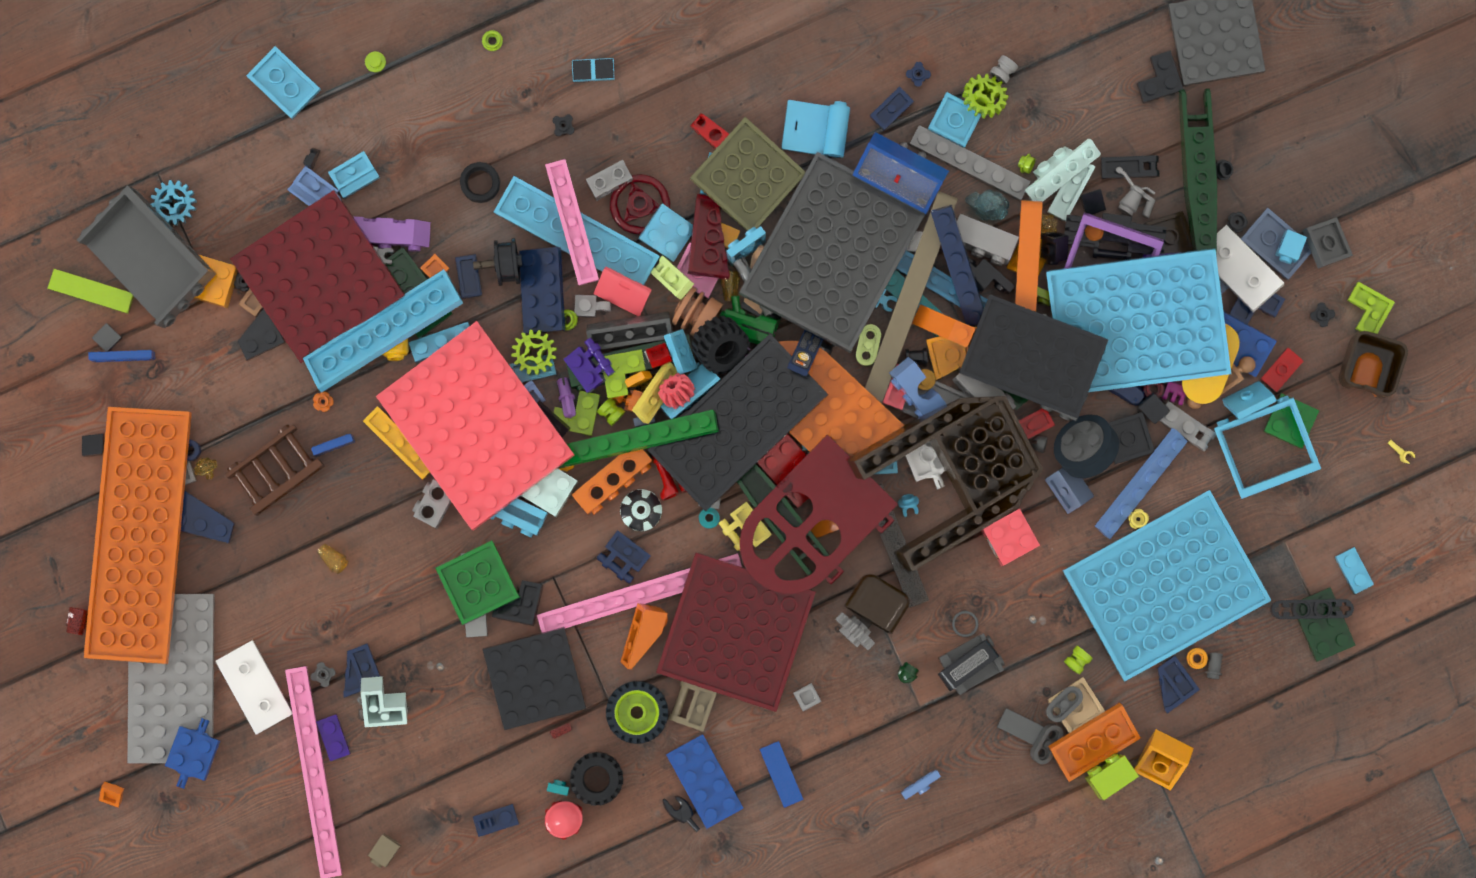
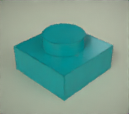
M554 779L553 783H548V792L566 796L569 794L570 787L566 786L565 781Z

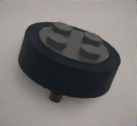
M1092 414L1079 416L1076 421H1069L1060 430L1054 442L1056 460L1069 475L1076 478H1090L1102 473L1113 463L1119 450V438L1116 432L1104 418Z

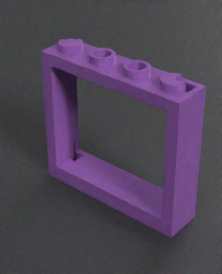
M1084 212L1064 268L1072 267L1086 224L1154 247L1151 257L1159 256L1164 240Z

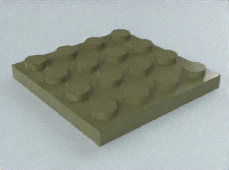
M744 117L689 179L748 231L753 227L757 229L803 178L805 171L751 121Z

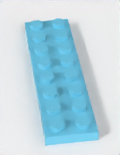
M513 176L494 213L549 244L560 247L562 251L570 255L555 198ZM581 213L596 269L603 272L605 267H609L645 285L660 256Z
M443 269L405 293V296L367 321L340 334L305 356L303 360L317 388L323 392L463 304V301L448 273Z

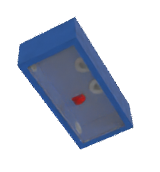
M875 132L853 176L927 214L949 171L926 159L924 151L916 154L907 149L908 144L906 142H901L899 145Z

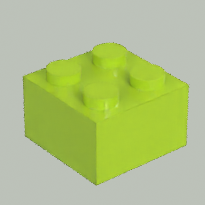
M1114 753L1105 760L1106 763L1103 766L1097 765L1087 771L1089 775L1085 779L1099 799H1107L1139 777L1125 755Z

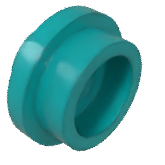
M709 508L707 511L703 509L700 512L699 522L703 527L710 529L718 525L720 516L717 510ZM707 514H711L713 516V520L711 522H707L705 520V516Z

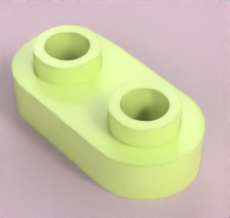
M873 324L866 325L859 336L856 360L862 366L872 365L877 357L881 331ZM872 332L874 338L868 339L866 334ZM867 352L870 354V358L865 360L862 354Z

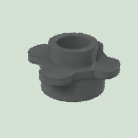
M319 662L317 669L310 677L312 681L321 683L322 687H327L336 672L333 668L326 667L325 663Z

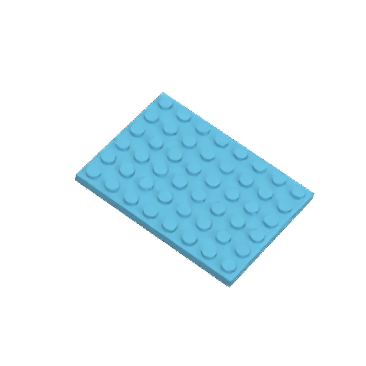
M1215 248L1046 271L1052 318L1108 339L1088 392L1231 374Z
M1210 490L1063 570L1065 577L1124 682L1271 601Z

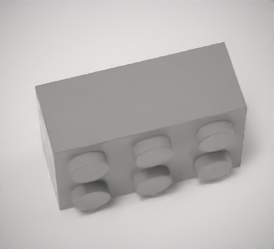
M960 214L957 223L965 249L971 251V255L982 259L984 256L991 259L990 263L1001 267L1002 264L1007 265L1019 237Z

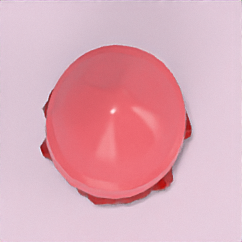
M570 801L553 802L552 807L545 810L546 831L554 837L565 840L567 837L579 832L583 822L582 807Z

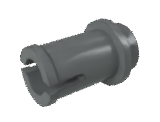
M1209 653L1208 671H1205L1207 678L1219 680L1220 676H1222L1220 670L1223 654Z

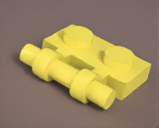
M745 502L730 514L735 520L732 524H729L726 519L718 523L723 529V534L725 536L728 535L735 544L733 547L737 551H740V537L734 530L737 527H740L742 530L745 520L753 511L748 502ZM762 521L758 523L754 532L753 545L755 548L772 536Z

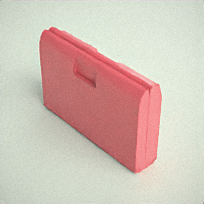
M605 267L593 294L636 316H641L652 289L609 267Z

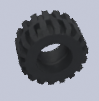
M716 316L711 321H705V324L698 328L699 331L695 332V339L692 340V350L695 356L708 371H712L715 374L719 372L724 374L726 371L730 372L749 353L748 347L750 342L747 334L730 317L720 316L717 318Z
M599 752L589 753L581 757L574 764L570 773L572 791L583 803L590 804L591 806H601L611 802L620 793L624 780L623 771L615 758L606 753ZM594 766L604 768L609 774L608 786L598 792L590 790L584 782L585 773Z

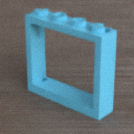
M1288 395L1276 399L1277 404L1268 405L1242 419L1229 421L1226 418L1216 422L1218 426L1214 427L1241 499L1321 469L1294 398L1289 399ZM1290 406L1311 463L1244 488L1222 431Z

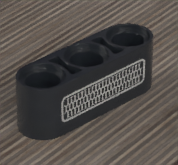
M986 639L938 673V676L948 690L952 691L997 659L999 654L989 640Z

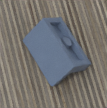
M1061 468L1045 479L1067 514L1094 497L1082 478L1069 475L1064 468Z

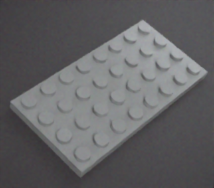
M175 594L168 664L128 662L127 763H166L179 726L191 730L198 729L201 718L210 721L205 733L213 738L215 594Z

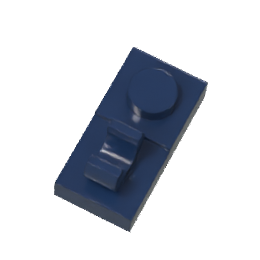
M513 804L473 816L478 837L519 824Z

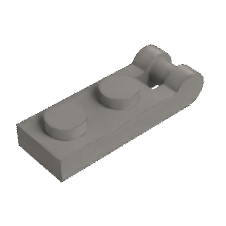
M1168 401L1166 405L1170 412L1160 422L1170 429L1174 428L1188 442L1205 452L1208 448L1207 444L1211 439L1215 438L1216 433ZM1199 431L1204 434L1201 440L1195 437Z

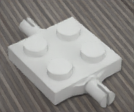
M930 441L905 455L916 482L925 478H933L937 489L945 487L941 477L945 470Z

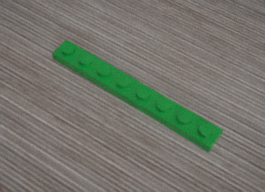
M709 410L568 443L567 445L574 453V456L558 467V469L719 432L716 413L714 410Z

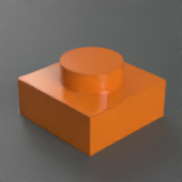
M436 254L420 267L429 278L443 269L446 272L450 270Z
M104 781L101 786L99 801L119 808L124 788Z

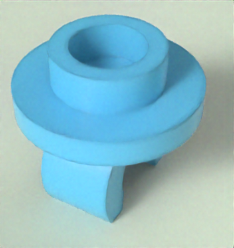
M912 494L903 495L899 499L898 506L902 509L905 517L909 508H913L915 514H918L917 505L919 499Z

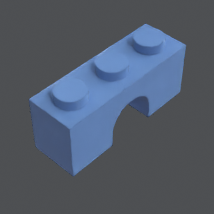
M909 357L889 372L893 378L891 383L898 391L901 389L904 392L903 399L909 406L913 404L916 408L914 413L917 417H921L946 405L939 393L932 388L925 394H918V385L926 376Z

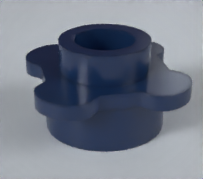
M916 62L914 67L906 72V77L910 78L916 87H920L922 82L931 76V72L926 70L921 62Z

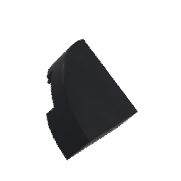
M316 148L310 149V154L306 155L304 159V165L313 170L321 150Z

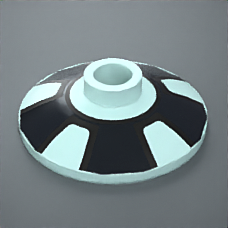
M638 489L625 496L621 503L620 514L623 522L629 528L636 531H647L659 522L662 515V505L654 493ZM639 506H643L645 508V512L643 514H639L637 512V508Z

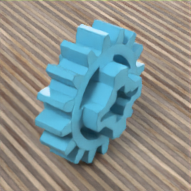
M169 180L167 186L162 182V189H154L157 195H151V198L155 200L151 205L156 208L157 212L169 224L173 221V224L178 226L179 220L185 224L186 216L192 218L190 211H196L192 204L196 203L197 200L191 198L194 195L192 190L187 192L189 188L187 184L181 187L182 182L177 181L176 185H174L173 181ZM176 190L182 191L186 197H179ZM173 199H175L178 202L174 204V207L169 205V203H172ZM183 207H186L185 210L180 214V211L183 209ZM161 209H168L170 216L165 215Z

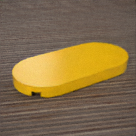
M1225 324L1230 366L1232 368L1240 342L1236 331L1228 324ZM1229 374L1182 380L1184 393L1190 400L1199 404L1213 402L1223 392Z

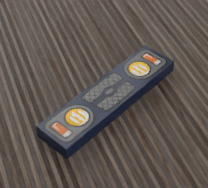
M804 330L787 368L807 376L823 339Z

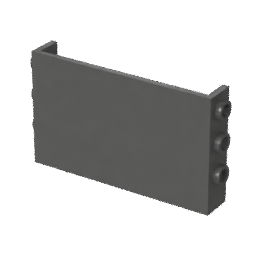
M128 185L118 196L110 200L109 206L103 212L96 215L95 221L89 227L83 229L80 234L81 236L77 239L79 243L88 246L156 319L154 323L162 328L171 326L178 314L189 307L193 298L199 296L204 291V287L216 275L209 265L139 191Z

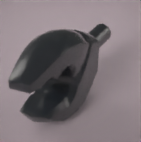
M675 796L681 805L679 810H675L666 799L662 800L666 811L673 819L683 824L688 822L696 832L700 830L691 819L694 815L693 810L684 798Z

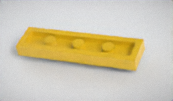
M377 406L363 422L424 480L430 474V471L398 426Z

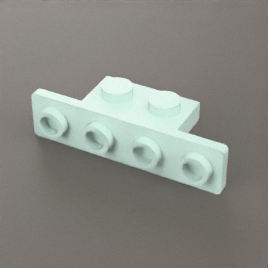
M1087 139L1075 150H1071L1066 146L1057 149L1051 158L1041 162L1037 169L1033 171L1037 180L1025 189L1026 193L1032 201H1044L1101 155L1100 151L1091 139Z

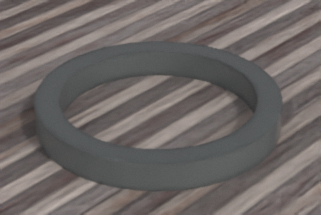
M961 611L954 616L952 628L961 637L972 636L978 629V619L972 612ZM969 614L974 618L976 625L970 634H961L956 630L955 620L959 615Z

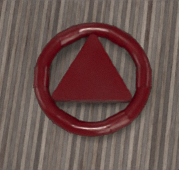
M637 174L632 175L633 181L628 184L625 182L619 185V188L612 192L610 212L620 228L629 233L641 235L646 226L630 225L627 222L654 214L660 205L637 186L635 182L654 186L659 191L663 204L670 208V198L666 188L660 181L648 175ZM631 184L623 220L617 206V201L620 193Z

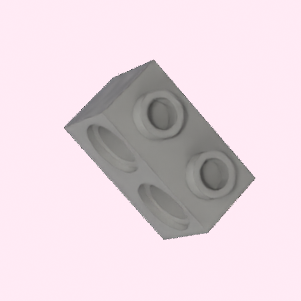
M623 160L586 179L596 201L611 194L619 188V185L625 182L628 184L633 181Z
M433 479L432 482L428 481L422 492L425 495L422 501L418 500L412 511L415 512V518L438 529L452 502L445 492L441 499H434V490L441 487ZM426 507H432L434 510L433 516L425 518L423 510Z

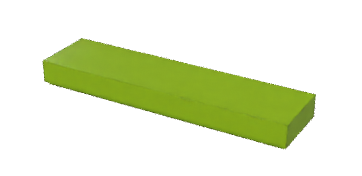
M57 269L53 270L48 285L50 290L129 314L134 298L128 291Z

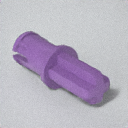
M564 377L565 385H563L562 378L557 380L560 394L558 400L562 404L564 417L571 419L576 416L575 395L571 390L570 379Z

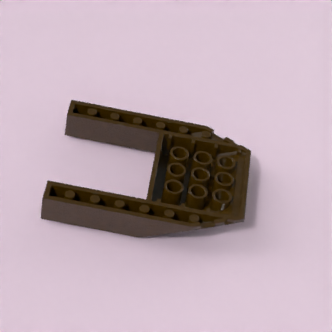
M1006 396L959 398L918 417L847 459L856 478L865 480L930 441L965 509L895 551L905 570L915 571L1016 510L1022 503L1021 500L1026 492L1033 486L1034 480L1042 472L1043 467Z

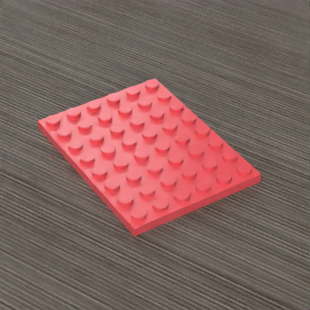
M477 321L376 396L473 531L574 456L572 450Z

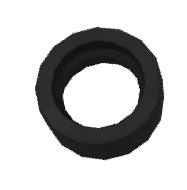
M476 162L471 163L463 170L460 177V186L468 199L473 202L484 203L497 195L500 188V179L498 173L491 165ZM479 170L487 172L492 178L491 189L481 195L473 193L468 187V178L473 172Z

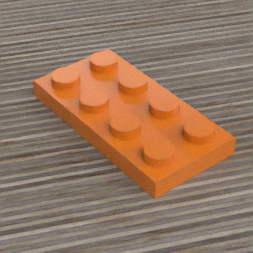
M1119 702L1048 747L1064 776L1070 782L1141 738L1123 705Z

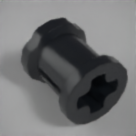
M926 348L916 351L905 349V359L909 357L917 365H924V367L928 365Z

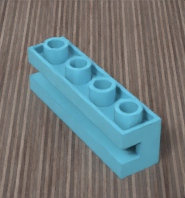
M515 499L490 519L494 520L495 517L502 519L501 524L511 529L515 525L521 528L520 533L532 537L533 534L538 536L548 513L522 500Z

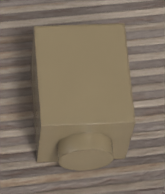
M385 833L382 834L368 854L372 858L370 862L379 868L382 866L387 867L402 845Z

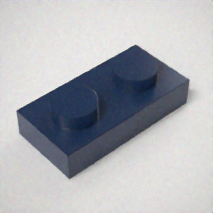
M899 86L869 117L885 131L914 101Z

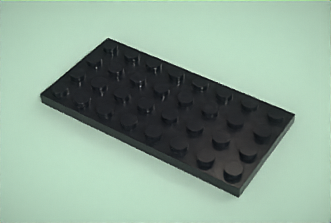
M771 334L760 342L684 415L688 416L714 410L719 432L648 449L705 511L714 505L828 396L826 391L809 374L803 376L787 368L792 356Z

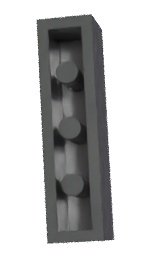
M669 312L587 324L586 328L587 338H592L595 344H599L601 349L664 340V335L673 332Z

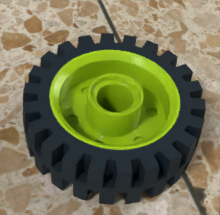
M632 681L621 685L611 694L606 706V719L612 732L621 740L633 744L646 743L656 738L665 728L668 720V705L664 695L658 688L647 682ZM639 706L642 708L643 715L641 718L636 719L631 715L633 707Z

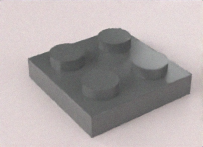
M1337 217L1302 230L1304 236L1307 237V244L1318 269L1353 256Z

